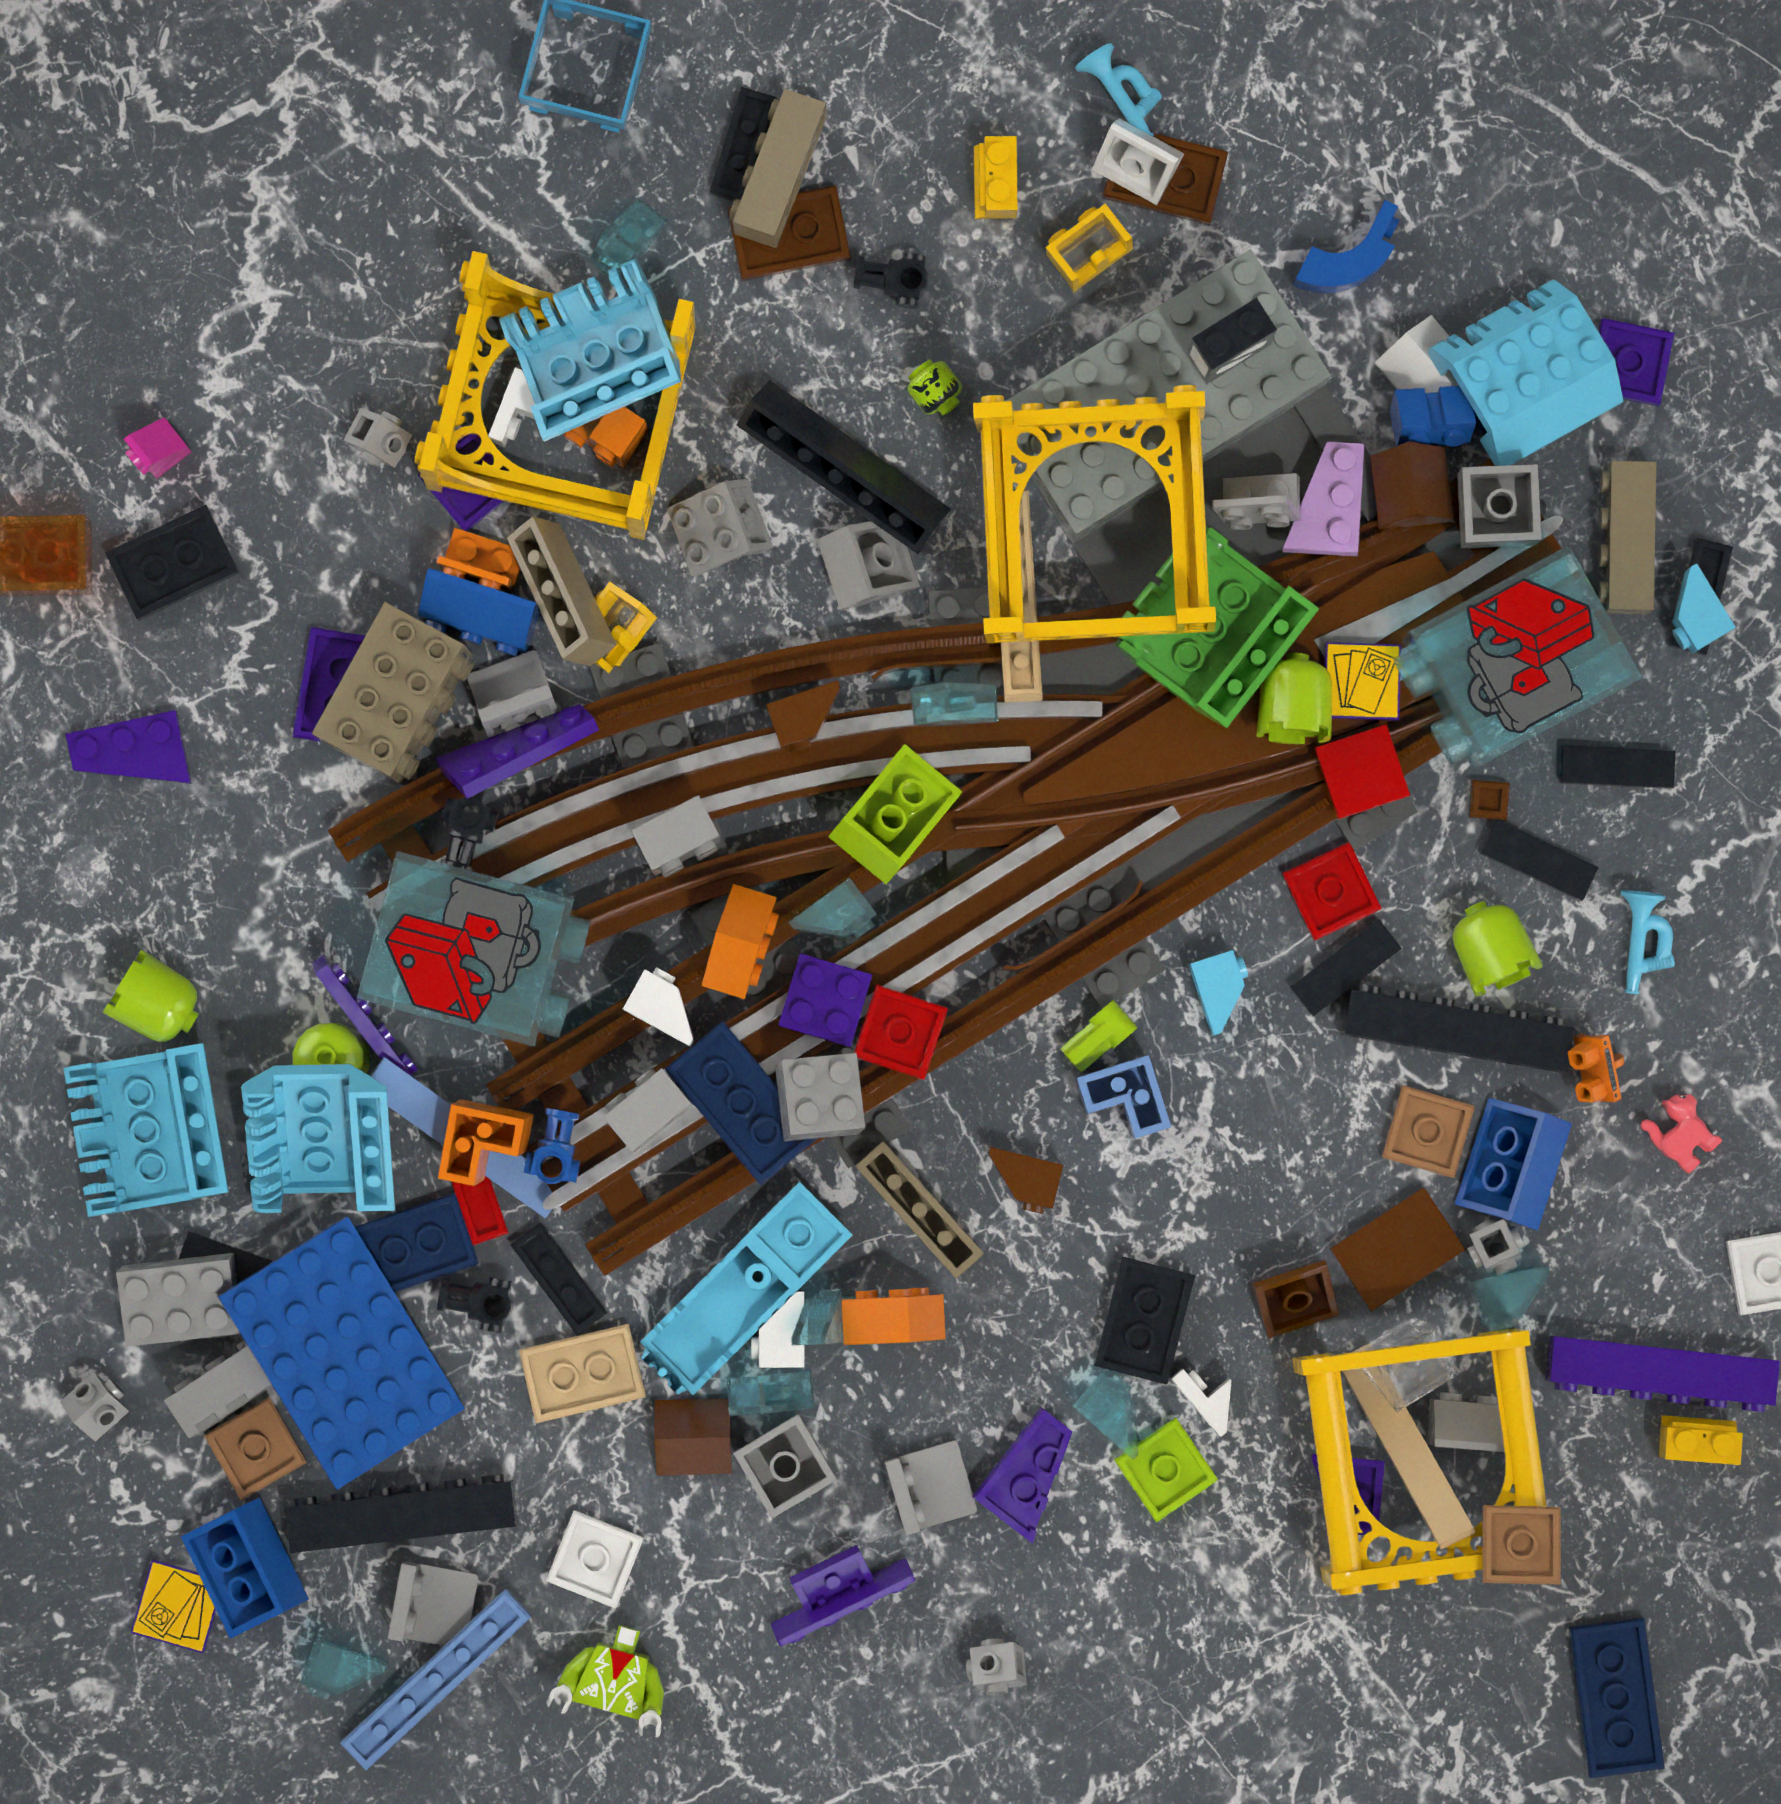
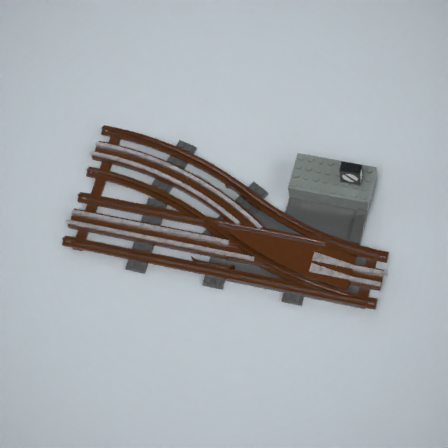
M1250 249L1006 401H1012L1013 411H1019L1022 404L1043 403L1044 409L1059 408V403L1066 401H1081L1082 407L1097 406L1098 400L1119 399L1120 405L1135 404L1136 398L1157 397L1158 403H1166V393H1172L1173 387L1180 385H1196L1197 391H1205L1204 421H1201L1206 526L1212 527L1228 539V546L1285 589L1290 586L1319 608L1318 612L1280 660H1285L1286 655L1289 653H1303L1309 655V661L1317 662L1324 667L1326 642L1401 645L1398 721L1332 719L1331 740L1319 743L1318 736L1305 737V744L1268 741V733H1265L1263 737L1256 736L1260 685L1226 729L1195 711L1137 667L1114 645L1118 640L1117 637L1039 641L1042 701L1005 703L1001 643H987L984 635L983 618H989L988 587L928 591L930 627L880 632L805 644L739 658L672 677L661 643L629 652L619 667L614 666L610 673H607L596 664H592L590 669L600 700L583 705V707L594 717L599 730L518 773L609 737H613L623 770L558 794L498 821L494 833L487 832L484 836L483 844H476L471 867L474 868L472 874L439 866L441 860L446 858L448 847L432 855L414 826L418 822L443 810L447 798H465L441 772L440 768L379 799L327 831L348 863L379 844L384 848L399 874L366 894L391 931L404 913L442 923L445 906L451 896L450 883L455 877L510 893L525 894L587 865L639 846L631 832L632 829L699 795L721 838V842L715 844L718 850L701 860H697L694 855L682 861L684 868L664 878L662 873H659L657 878L609 895L535 928L540 932V954L531 966L518 969L515 982L613 935L681 909L712 900L689 914L708 946L666 972L676 978L673 985L679 988L685 1006L710 990V988L701 985L715 933L733 884L764 893L760 885L830 869L774 905L773 912L779 914L773 936L765 935V937L771 938L765 959L758 958L757 960L758 964L763 965L757 987L750 985L745 999H742L748 1009L725 1023L770 1079L775 1082L777 1081L775 1067L781 1060L854 1053L857 1045L855 1037L851 1047H847L778 1025L801 953L793 938L879 885L882 881L828 837L834 829L784 839L729 854L718 820L788 801L870 786L905 744L959 788L962 793L899 871L928 853L946 851L948 884L825 960L872 974L856 1031L863 1027L876 985L913 996L1041 915L1059 942L1029 962L1018 966L1004 965L1002 971L1024 970L944 1020L927 1074L1079 979L1083 980L1102 1010L1112 1000L1117 1001L1165 971V968L1146 940L1147 937L1332 821L1335 822L1347 843L1349 842L1354 851L1417 813L1418 811L1410 798L1406 797L1338 820L1314 748L1387 724L1403 775L1406 776L1498 718L1497 715L1485 718L1482 713L1478 712L1471 705L1468 699V685L1474 674L1467 663V650L1470 646L1476 644L1477 640L1473 638L1467 607L1479 603L1523 578L1559 592L1577 581L1581 575L1577 571L1578 568L1571 557L1567 558L1552 534L1562 524L1563 518L1561 516L1544 519L1542 514H1540L1541 540L1537 545L1461 548L1457 478L1449 482L1453 522L1379 530L1370 460L1371 455L1365 446L1358 556L1282 552L1294 521H1290V525L1286 527H1269L1267 523L1253 524L1251 529L1235 530L1231 529L1230 525H1226L1212 509V500L1223 499V478L1297 473L1300 477L1301 506L1326 443L1363 444L1326 386L1331 374ZM1136 424L1130 430H1125L1126 426H1123L1120 429V435L1124 438H1133L1140 424ZM1103 426L1104 432H1106L1110 426ZM1153 426L1147 429L1141 438L1142 447L1146 450H1153L1160 446L1165 438L1164 429L1160 426ZM1078 427L1071 428L1076 434H1078ZM1088 427L1085 430V434L1088 437H1093L1096 434V429ZM1041 429L1049 442H1057L1062 438L1059 430H1055L1056 434H1051L1045 429ZM1022 433L1018 436L1017 444L1023 453L1029 456L1040 454L1042 445L1036 436L1030 433ZM1084 442L1071 445L1047 458L1032 474L1030 480L1109 605L1037 617V622L1122 618L1127 611L1136 616L1139 611L1132 604L1150 581L1158 586L1162 583L1155 574L1173 553L1171 511L1167 492L1155 470L1138 454L1127 448L1106 442ZM1172 447L1165 454L1158 457V462L1161 465H1171L1167 455H1172ZM1489 458L1488 460H1486L1485 462L1481 463V464L1478 465L1477 467L1495 466V465L1493 464L1492 460ZM1020 462L1024 470H1026L1027 465ZM1171 474L1168 477L1174 483V476ZM1495 603L1489 605L1488 607L1495 610ZM1601 609L1591 615L1593 629L1599 626L1594 630V639L1603 633L1605 635L1588 646L1585 643L1561 656L1570 672L1620 641L1613 630L1614 625L1606 619ZM1492 628L1485 631L1480 639L1483 649L1493 655L1504 656L1520 650V644L1517 640L1500 646L1491 645L1489 640L1495 636V631ZM934 670L936 700L828 715L818 737L810 740L812 747L796 753H791L789 748L781 750L774 727L751 731L694 747L683 714L747 696L835 678L877 672L871 676V681L874 683L884 674L895 671ZM1481 690V696L1487 698L1484 691ZM360 836L359 840L355 841L349 846H346V844ZM462 844V847H461V850H460V854H459L458 860L460 859V855H461V852H462L463 844ZM525 944L522 951L523 954L526 953L528 949ZM385 945L384 952L390 954L387 945ZM466 957L462 962V966L474 970L484 979L482 985L474 984L472 986V992L479 994L488 992L493 982L489 969L480 961ZM514 986L505 993L492 991L491 994L493 996L485 1009V1013L518 1065L485 1085L496 1104L501 1108L518 1110L538 1097L545 1109L549 1108L579 1114V1119L574 1121L570 1144L575 1146L573 1159L580 1160L577 1182L547 1183L552 1194L544 1200L543 1208L554 1209L560 1206L564 1212H567L594 1194H599L617 1224L584 1245L604 1276L644 1253L757 1181L737 1156L731 1152L649 1204L630 1172L709 1122L693 1104L690 1109L635 1154L631 1152L603 1117L609 1112L605 1106L622 1092L628 1097L638 1088L634 1083L638 1078L590 1108L572 1081V1075L651 1027L650 1024L623 1010L630 995L549 1044ZM457 1003L453 1007H451L453 1009L459 1010ZM442 1014L445 1021L453 1018V1016ZM690 1047L684 1048L652 1069L655 1072H658L661 1068L665 1070L666 1067ZM857 1058L865 1129L856 1135L829 1137L847 1168L863 1160L881 1142L887 1145L911 1130L910 1125L892 1096L918 1081V1078L877 1064L871 1065L870 1062ZM524 1087V1090L520 1091L508 1100H504L508 1096L512 1095L513 1093ZM561 1121L559 1122L557 1139L559 1138L560 1128L562 1123ZM827 1137L818 1138L801 1153L808 1150L809 1148L816 1145L817 1143H819ZM538 1140L529 1145L526 1152H535ZM556 1156L547 1157L542 1164L543 1173L549 1178L557 1177L562 1171L561 1160ZM618 1239V1241L615 1242L614 1244L610 1245L609 1247H607L606 1249L602 1250L601 1252H598L599 1250L603 1249L604 1247H606L607 1245L611 1244L612 1242H614L615 1240ZM622 1247L624 1248V1249H622L621 1251H619L618 1253H616V1254H614L613 1256H611L610 1258L606 1259L605 1261L603 1260L604 1258H606L607 1256L611 1255L612 1253H614L615 1251L619 1250L620 1248H622Z

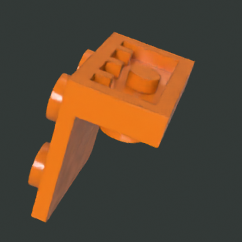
M454 528L445 557L438 556L436 564L443 573L513 594L521 570L510 545L458 528Z

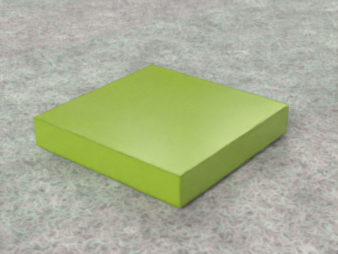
M1176 1417L1114 1459L1156 1523L1218 1481V1478Z

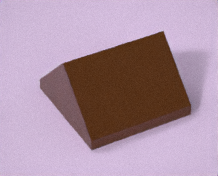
M1409 441L1370 456L1379 530L1454 521L1444 447Z
M1318 1260L1250 1283L1268 1339L1339 1315L1325 1260Z
M730 1398L655 1400L654 1444L657 1476L732 1474Z

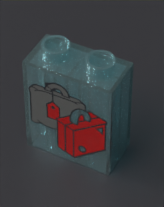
M1569 545L1409 631L1402 639L1408 652L1394 659L1398 672L1413 697L1418 698L1430 691L1444 718L1433 723L1431 729L1447 760L1453 765L1467 758L1474 771L1629 688L1642 679L1640 672Z
M397 851L357 999L362 1002L536 1048L539 1033L557 1038L560 1037L571 994L552 989L559 960L580 964L591 921L572 916L575 899Z

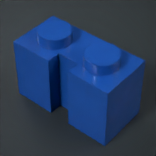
M1460 386L1439 387L1438 392L1425 393L1424 388L1394 391L1389 412L1396 446L1409 441L1433 446L1447 445L1451 447L1470 443L1476 420L1474 410Z

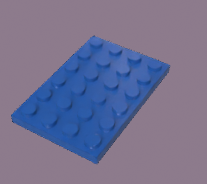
M347 1216L217 1296L336 1490L465 1409Z

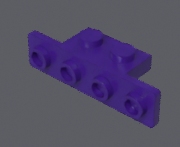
M855 1545L790 1577L791 1584L803 1608L771 1623L775 1638L779 1646L798 1642L806 1634L823 1626H831L841 1617L853 1611L866 1609L874 1601L890 1593L901 1592L916 1580L907 1559H901L872 1574L858 1545Z

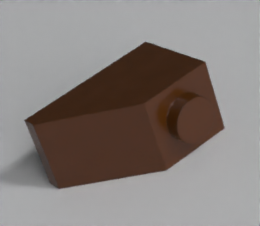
M838 680L766 704L781 750L789 748L791 753H796L812 747L810 740L818 737L840 693Z
M993 1147L989 1148L988 1156L1015 1200L1023 1202L1021 1209L1043 1214L1045 1208L1053 1209L1063 1169L1062 1164Z

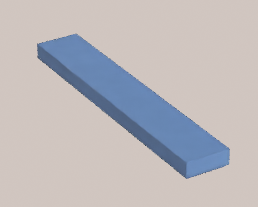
M383 1057L370 1077L387 1087L388 1107L444 1146L451 1104L390 1060ZM489 1151L485 1176L546 1218L552 1209H544L543 1202L552 1194V1191L547 1183L541 1181L536 1175L524 1173L526 1158L523 1155L516 1157Z
M505 1588L341 1740L340 1744L367 1770L531 1618L532 1614Z

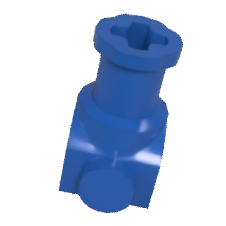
M546 1108L545 1114L548 1116L544 1139H538L535 1152H527L524 1173L536 1175L541 1181L548 1184H558L562 1181L576 1183L580 1160L573 1159L575 1146L570 1144L574 1121L579 1119V1114ZM561 1121L562 1123L560 1128L559 1138L557 1139L559 1122ZM550 1156H556L562 1162V1171L555 1178L547 1177L542 1171L543 1161Z

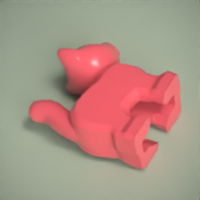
M1674 1095L1669 1100L1662 1101V1105L1669 1117L1678 1122L1674 1128L1663 1134L1658 1125L1648 1119L1643 1120L1640 1126L1642 1130L1649 1133L1651 1141L1664 1156L1677 1162L1684 1172L1690 1174L1701 1163L1693 1155L1695 1146L1698 1145L1705 1152H1711L1722 1142V1139L1717 1135H1713L1703 1120L1697 1116V1100L1693 1095Z

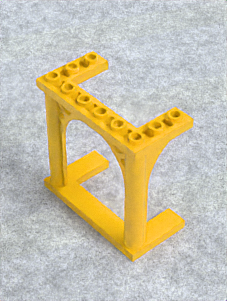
M472 251L470 262L464 260L460 272L459 282L462 283V291L465 292L464 299L468 300V308L466 314L460 313L458 317L455 335L460 336L457 350L451 349L448 357L447 371L452 373L449 385L443 384L440 390L438 406L443 407L440 421H433L431 430L427 433L426 441H419L415 454V463L418 464L417 470L420 471V478H423L427 490L442 492L443 487L627 529L629 530L630 537L645 540L696 329L694 302L679 299L674 320L664 319L670 334L671 344L674 346L679 358L681 382L662 390L641 481H634L631 495L527 471L508 460L488 437L481 410L483 386L494 362L511 345L506 341V338L496 340L491 337L486 329L487 320L493 316L501 318L513 312L519 316V320H522L519 309L527 306L533 313L536 323L537 320L544 321V323L537 324L541 331L550 327L540 304V300L546 297L551 300L559 317H562L555 305L554 293L529 287L499 274L491 268L487 254ZM480 335L491 346L490 354L486 357L478 354V351H483L482 343L479 340ZM473 364L478 371H472ZM473 379L479 381V386L476 389L469 387V382ZM466 395L472 397V398H470V399L464 401ZM467 412L474 415L472 425L464 426L457 430L458 426L465 422L466 417L462 415ZM468 434H475L481 438V445L475 452L462 455L456 451V445L462 437ZM486 453L494 457L493 465L487 464L484 460L482 465L474 464L481 460ZM504 466L509 471H504L500 469Z
M1180 385L1173 387L1172 393H1166V403H1158L1157 397L1136 398L1135 404L1120 405L1119 399L1098 400L1097 406L1082 407L1081 401L1060 402L1059 408L1044 409L1043 403L1022 404L1019 411H1013L1012 401H1004V396L1002 395L981 397V403H973L977 433L981 432L989 618H983L984 635L987 643L1215 631L1216 609L1215 607H1210L1201 441V421H1204L1205 391H1197L1196 385ZM1136 424H1140L1133 438H1124L1120 435V429L1123 426H1126L1125 430H1130ZM1103 426H1110L1107 429V431L1104 432ZM1153 426L1162 427L1165 431V438L1161 445L1153 450L1144 449L1141 445V438L1145 431ZM1078 427V434H1076L1071 428ZM1088 427H1094L1096 434L1093 437H1088L1085 434V430ZM1041 429H1045L1051 434H1056L1055 430H1059L1062 438L1057 442H1049ZM1022 433H1030L1036 436L1042 445L1040 454L1029 456L1023 453L1017 444L1018 436ZM1084 442H1106L1131 450L1143 458L1155 470L1165 487L1170 503L1176 615L1024 623L1019 510L1022 495L1029 479L1047 458L1071 445ZM1172 447V455H1167L1171 465H1161L1158 462V457L1165 454ZM1012 456L1027 465L1023 473L1015 474L1017 463L1012 464ZM1171 474L1174 476V483L1168 477ZM1013 483L1018 484L1015 491H1013Z
M1513 1328L1478 1333V1336L1344 1354L1324 1353L1292 1358L1294 1373L1306 1375L1330 1550L1329 1566L1321 1567L1324 1584L1332 1590H1336V1593H1339V1595L1362 1593L1361 1586L1377 1584V1590L1399 1588V1581L1414 1579L1415 1585L1437 1583V1576L1452 1574L1453 1580L1475 1578V1571L1482 1570V1546L1476 1545L1477 1550H1474L1470 1545L1473 1538L1482 1537V1521L1474 1526V1534L1446 1547V1554L1439 1556L1436 1553V1548L1438 1547L1436 1541H1419L1398 1535L1383 1526L1369 1512L1359 1494L1355 1481L1340 1371L1490 1351L1505 1453L1504 1482L1500 1495L1494 1505L1504 1506L1506 1503L1513 1501L1514 1506L1547 1507L1525 1346H1531L1529 1330ZM1512 1484H1514V1493L1510 1492ZM1354 1505H1356V1507L1360 1511L1357 1514H1355ZM1359 1522H1368L1371 1525L1372 1531L1366 1533L1359 1541L1358 1533H1363L1359 1527ZM1377 1537H1386L1390 1543L1387 1555L1378 1562L1370 1561L1367 1557L1369 1544ZM1409 1547L1411 1549L1412 1555L1409 1559H1407L1406 1555L1398 1558L1396 1563H1392L1398 1548ZM1455 1547L1463 1554L1454 1555ZM1428 1551L1430 1558L1422 1559L1425 1553Z

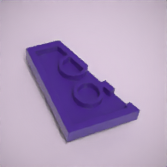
M175 710L65 734L73 771L192 784L178 714Z
M1040 1407L972 1497L1033 1544L1037 1533V1524L1042 1511L1046 1508L1049 1499L1047 1496L1053 1479L1058 1474L1073 1431Z

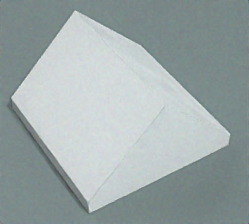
M1119 118L1111 125L1092 170L1157 205L1184 153Z
M1432 315L1406 332L1374 363L1397 390L1424 388L1425 393L1438 392L1439 387L1459 386L1450 370L1441 376L1429 356L1428 349L1440 341H1446L1449 337Z

